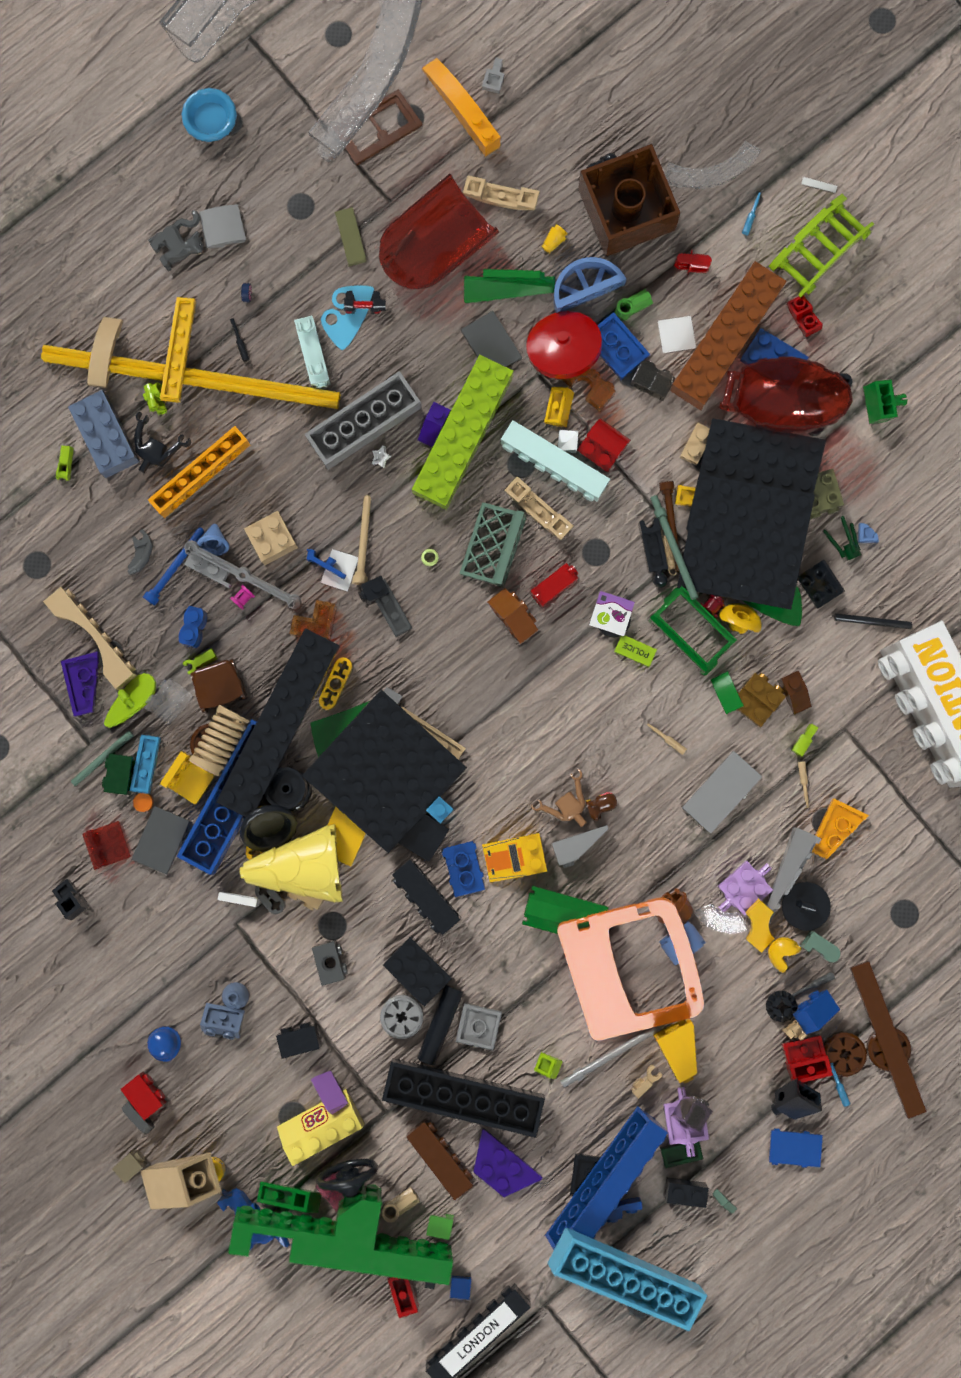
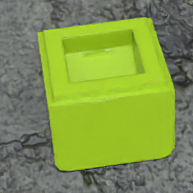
M541 1052L534 1071L548 1078L556 1079L563 1061Z

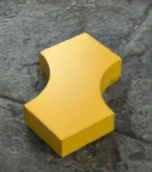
M758 898L745 912L751 921V929L746 939L762 953L775 939L769 931V920L774 912Z

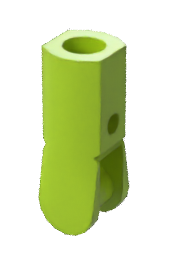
M61 445L56 471L57 480L63 478L66 481H70L74 453V448L71 446ZM63 466L67 467L66 471H62Z

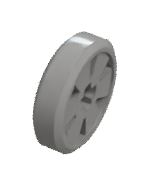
M393 996L382 1007L380 1014L381 1025L385 1032L394 1038H409L415 1035L422 1025V1007L411 996ZM405 1012L407 1020L398 1021L399 1017H396V1015Z

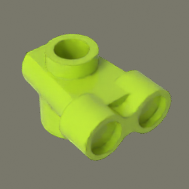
M158 382L155 384L148 383L144 386L145 393H143V397L148 404L149 410L151 412L157 411L158 415L165 414L167 408L160 399L162 385Z

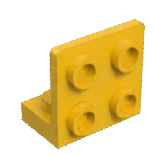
M181 751L160 782V785L170 788L191 803L197 804L216 775L189 761L191 755Z

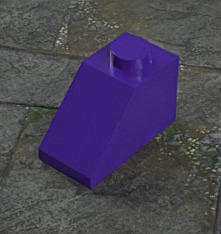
M433 402L424 420L418 441L433 448L451 410Z

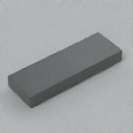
M384 578L383 580L390 593L375 601L397 638L413 628Z

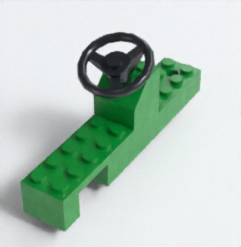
M371 1159L345 1161L326 1169L318 1176L316 1183L320 1189L337 1191L344 1196L339 1201L336 1221L328 1217L312 1218L308 1214H302L301 1216L293 1215L287 1211L278 1213L267 1208L257 1210L250 1206L237 1207L228 1254L249 1257L253 1233L291 1238L289 1263L422 1281L425 1288L435 1289V1284L449 1285L453 1266L451 1245L445 1242L430 1243L425 1239L410 1240L405 1236L396 1238L384 1233L376 1235L382 1205V1188H378L374 1184L364 1186V1183L374 1177L379 1170L376 1161ZM366 1166L370 1167V1170L359 1173V1169L356 1167ZM337 1173V1179L325 1181L328 1177Z

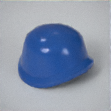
M160 1027L154 1030L148 1037V1050L159 1061L167 1062L177 1056L181 1047L179 1033L171 1027Z

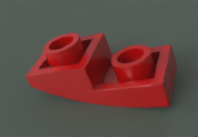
M804 295L787 302V307L805 337L823 329V324L813 312V306Z

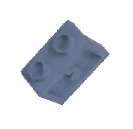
M206 1003L200 1024L201 1030L209 1036L218 1034L231 1040L240 1038V1029L245 1011Z

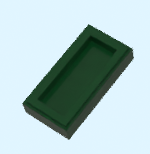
M699 1141L693 1144L695 1152L693 1157H687L686 1145L683 1144L660 1147L665 1169L702 1160L703 1155Z

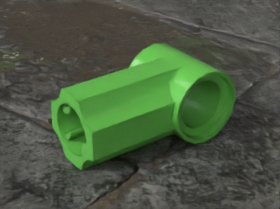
M644 289L629 298L621 299L615 309L616 316L621 321H626L630 316L651 306L653 301L650 293ZM620 307L627 308L629 312H622Z

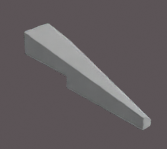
M797 827L792 829L772 887L773 891L770 893L767 906L774 912L769 920V924L776 910L780 908V902L784 894L788 895L801 874L807 859H810L812 856L811 852L815 844H819L821 838Z

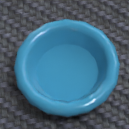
M205 88L196 91L188 97L183 105L181 116L183 126L191 136L200 141L213 142L221 140L231 132L235 126L237 112L235 104L229 95L219 89Z

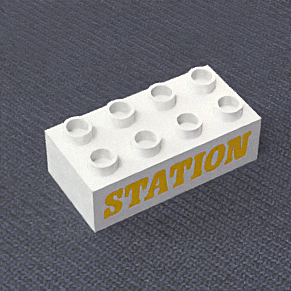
M940 621L881 649L880 652L883 657L878 659L877 662L883 676L887 680L894 678L900 690L899 693L895 694L900 710L905 715L912 713L918 727L913 729L916 742L923 750L929 748L936 762L930 765L934 777L941 785L947 783L949 788L961 787V656L943 621Z

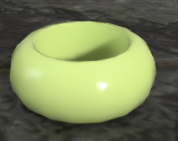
M427 549L421 555V560L426 566L435 565L439 559L438 553L433 549ZM427 553L435 555L433 562L425 561L424 557Z

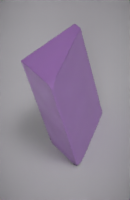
M332 1071L311 1079L321 1101L330 1114L333 1115L349 1104Z

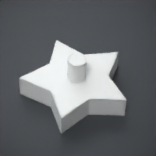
M382 446L378 451H372L374 455L372 464H379L385 468L386 461L391 456L387 454L386 446Z

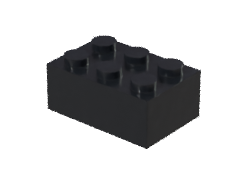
M412 935L383 964L424 1007L453 977Z

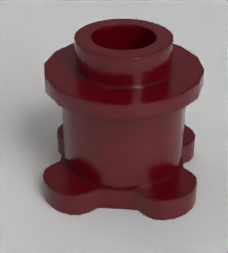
M710 595L709 600L705 604L700 603L715 619L718 618L717 612L725 607L723 604L724 600L717 595Z

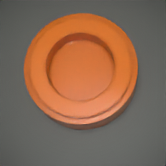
M139 793L133 800L134 808L140 812L149 811L154 804L150 794Z

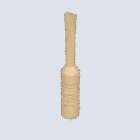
M649 723L647 724L680 754L683 755L687 750L672 737L666 736Z
M805 761L798 762L800 783L803 786L806 807L809 808Z

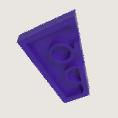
M98 651L61 661L74 717L94 712L100 653Z

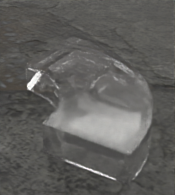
M714 904L695 910L697 918L704 925L715 931L730 934L748 931V927L739 912L726 913L717 909Z

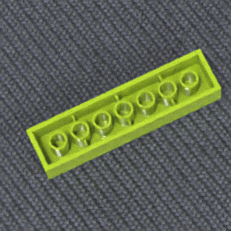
M479 354L412 488L414 495L445 510L448 509L514 377L513 370Z

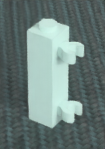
M313 316L296 319L294 322L312 388L324 390L331 383Z

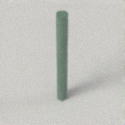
M128 730L75 776L71 783L77 786L99 767L107 757L109 758V754L115 753L134 736L133 733Z

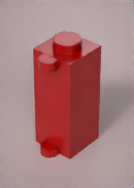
M566 563L533 588L530 594L538 605L543 608L578 580V572L574 566L571 565L569 567Z

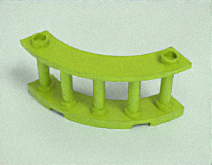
M843 194L831 201V206L828 209L824 207L793 238L796 240L794 244L791 243L787 248H784L768 266L772 271L784 268L804 288L798 294L800 297L806 293L810 295L817 287L815 285L816 282L853 245L861 239L865 240L872 233L870 229L874 226V223L871 222L864 227L844 208L845 205L843 203L847 198ZM835 213L837 215L840 214L859 233L854 236L834 217ZM823 222L831 224L848 241L841 250L820 231L819 226ZM810 235L816 237L834 255L826 265L822 264L804 246L803 242ZM794 251L796 253L799 252L819 271L810 282L789 263L788 258Z

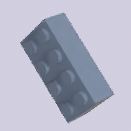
M103 390L68 406L100 474L105 478L140 462L109 397Z

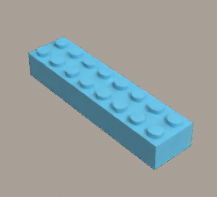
M565 1228L547 1263L555 1276L687 1331H690L708 1296L701 1286L695 1282L569 1228Z

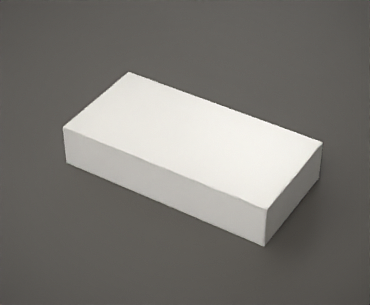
M222 891L218 895V900L252 907L259 906L260 902L259 898Z

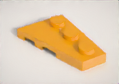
M832 798L815 836L821 838L819 844H815L812 853L828 859L869 815Z

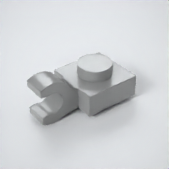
M495 58L493 69H486L482 84L483 90L500 94L505 73L501 72L503 59Z

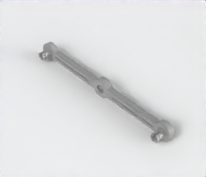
M193 540L188 541L184 545L186 554L197 555L232 573L239 581H247L287 602L289 608L296 609L301 605L300 596L296 594L290 595L252 575L248 568H239L200 548L198 543Z

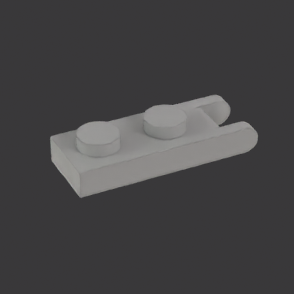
M197 555L188 556L184 564L185 566L230 589L231 584L225 582L230 572Z

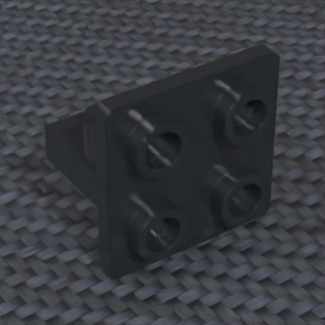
M825 560L820 561L798 576L800 584L816 608L822 607L845 592Z

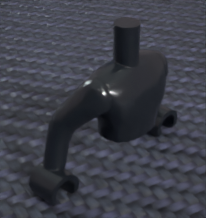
M136 413V420L138 422L134 434L135 452L144 460L138 469L142 473H146L150 464L160 467L164 466L182 446L189 447L191 445L190 438L185 443H182L184 439L183 434L178 437V441L167 451L166 445L151 437L143 444V428L149 422V417L146 415L143 420H140L142 413Z

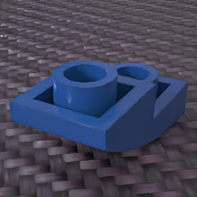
M640 1197L619 1201L618 1207L608 1216L607 1222L614 1223L618 1222V1219H623L622 1211L637 1213V1210H642Z

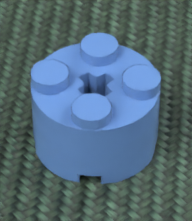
M688 921L684 924V928L694 954L706 942L694 925ZM667 935L659 943L672 963L677 965L679 964L670 935Z

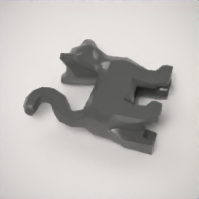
M195 210L191 211L193 220L184 218L176 220L174 224L166 226L162 232L148 239L156 254L161 251V247H168L169 251L160 257L161 263L168 272L172 270V264L185 260L190 254H202L204 252L202 243L204 239L199 237L198 231L185 242L179 230L181 226L192 228L199 224L200 214Z

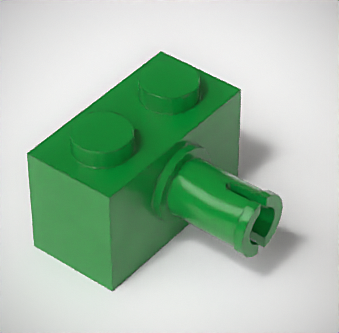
M892 379L874 381L863 387L869 424L884 423L897 418L896 406H905L908 399L902 400V398H907L906 394L894 395Z

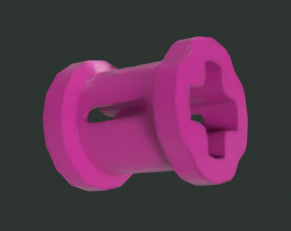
M242 585L241 590L230 599L243 610L244 605L251 598H254L255 595Z

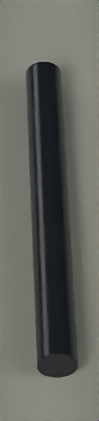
M838 613L834 615V621L904 629L912 628V622Z

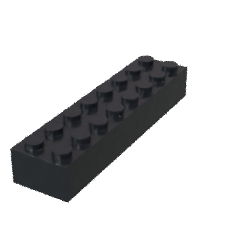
M392 1058L382 1101L536 1138L545 1095Z

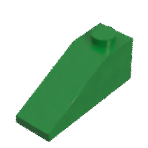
M261 1181L257 1202L304 1213H319L322 1193Z

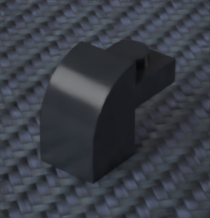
M70 879L64 880L52 890L58 899V902L55 904L65 919L72 921L88 908L85 897L80 895Z

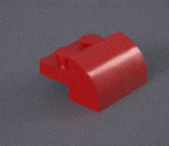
M600 418L587 433L586 438L577 451L606 472H609L631 440Z
M820 1034L804 1038L802 1041L795 1040L782 1043L786 1059L785 1063L791 1081L798 1079L804 1083L833 1075Z

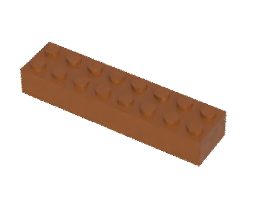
M754 261L673 382L670 391L697 409L702 410L787 281Z

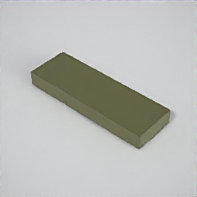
M353 207L336 211L335 215L348 266L366 263Z

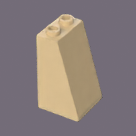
M211 1153L156 1163L140 1170L151 1209L190 1207L221 1192Z

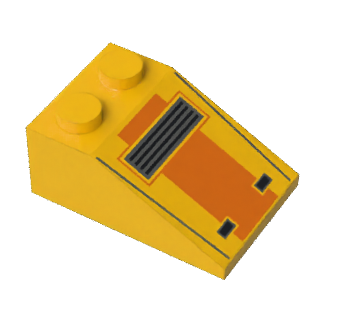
M539 833L482 844L490 882L547 872Z

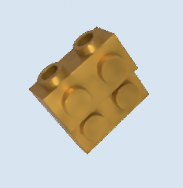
M754 673L738 693L744 706L737 710L757 726L762 727L786 696L783 694L784 690L776 684L773 687L768 683L769 678L762 673Z

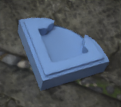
M864 523L858 524V543L879 542L877 533L869 525Z

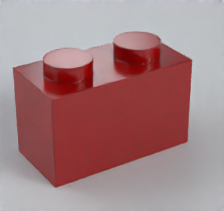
M141 1072L120 1090L142 1119L146 1120L166 1103V1096L160 1089H156L153 1085L154 1081L149 1074Z
M388 1277L398 1317L402 1318L418 1313L419 1302L412 1280Z

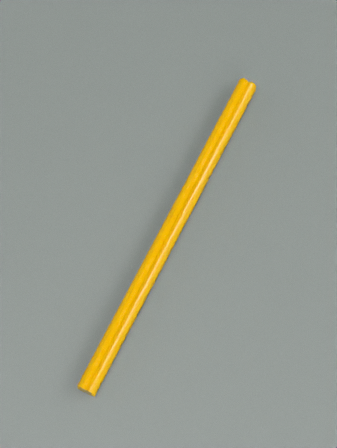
M43 345L41 360L43 362L89 369L91 352ZM112 356L109 369L111 373L163 381L166 364ZM192 368L185 369L183 381L185 385L333 409L339 408L341 398L340 392Z

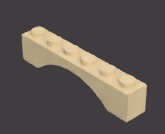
M60 587L43 602L56 617L77 623L93 637L102 656L103 675L115 689L121 690L137 676L134 672L136 668L130 661L126 662L122 658L124 654L117 646L115 648L110 643L112 639L106 632L102 633L98 629L100 625L93 617L91 619L86 614L88 610L83 604L80 603L78 605L74 600L76 598L75 594L70 589L66 590Z

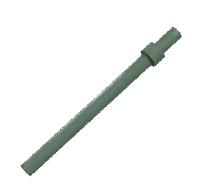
M654 495L650 498L655 509L654 514L660 521L690 598L694 600L698 598V594L667 521L665 508L661 506L658 496Z

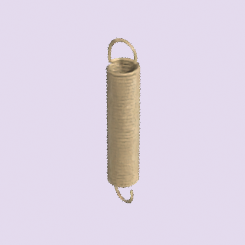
M662 534L668 569H675L676 564L666 536Z

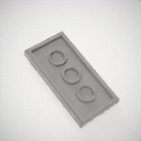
M732 751L681 808L711 834L762 776L735 751Z

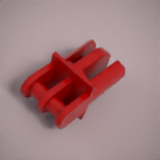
M691 250L690 254L681 253L677 255L674 264L675 268L687 270V275L689 272L707 273L712 262L709 255L692 253L693 250Z

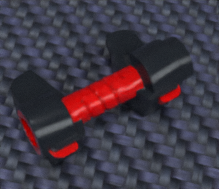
M347 291L346 298H344V311H346V314H355L356 309L363 308L370 309L371 314H380V312L386 311V300L380 298V292L373 291L370 301H355L353 291Z

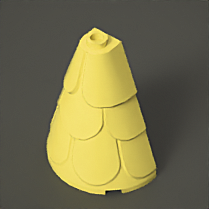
M335 824L326 825L301 838L298 837L278 848L274 847L244 862L243 867H240L241 879H245L247 884L278 892L282 890L334 903L343 902L341 881L339 879Z

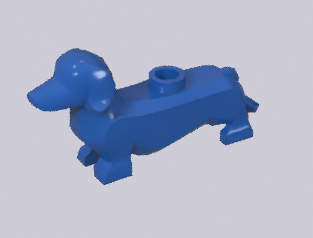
M223 1189V1196L217 1201L222 1211L226 1210L227 1206H229L235 1214L237 1207L250 1206L253 1209L261 1210L258 1204L252 1203L248 1196L240 1189H233L229 1192ZM253 1233L250 1250L256 1243L267 1244L274 1238L284 1247L290 1246L288 1238Z

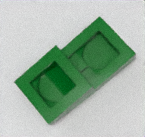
M728 671L710 679L726 714L744 706Z

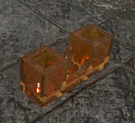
M593 368L579 376L561 379L570 388L579 381L587 382L592 390L587 394L586 401L599 412L615 396L616 390L614 385L600 378L599 372Z

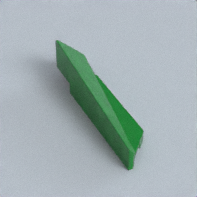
M483 269V277L464 276L465 303L554 293L555 277L545 276V273L542 271Z

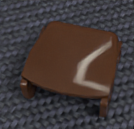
M234 659L224 660L197 669L191 673L197 701L203 713H207L208 708L230 703L239 697L243 700L247 699L246 690Z

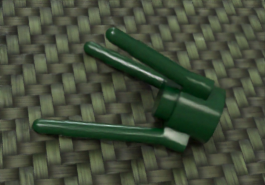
M841 516V521L849 544L843 546L844 550L841 549L827 530L824 529L823 533L840 553L841 558L846 557L847 561L862 554L854 524L850 523V534L845 517Z

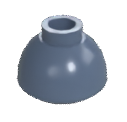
M238 982L228 984L222 992V1001L230 1009H241L249 1000L248 989Z

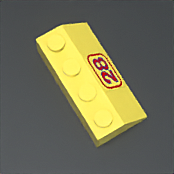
M347 1089L342 1092L349 1104L333 1115L327 1112L323 1102L277 1126L283 1149L292 1166L363 1128L364 1122Z

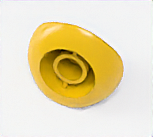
M733 603L724 607L719 614L721 620L729 622L728 626L732 631H737L740 634L746 633L747 630L761 631L762 622L760 616L748 605Z

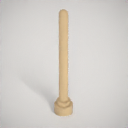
M369 495L364 496L358 565L357 572H355L352 578V584L361 585L368 581L365 573V561L371 497Z

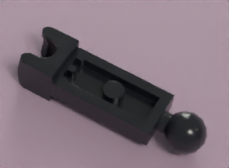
M656 517L652 522V528L646 527L643 520L638 522L648 572H655L653 583L656 587L662 588L668 583L667 576L662 572L668 570L660 532V524Z

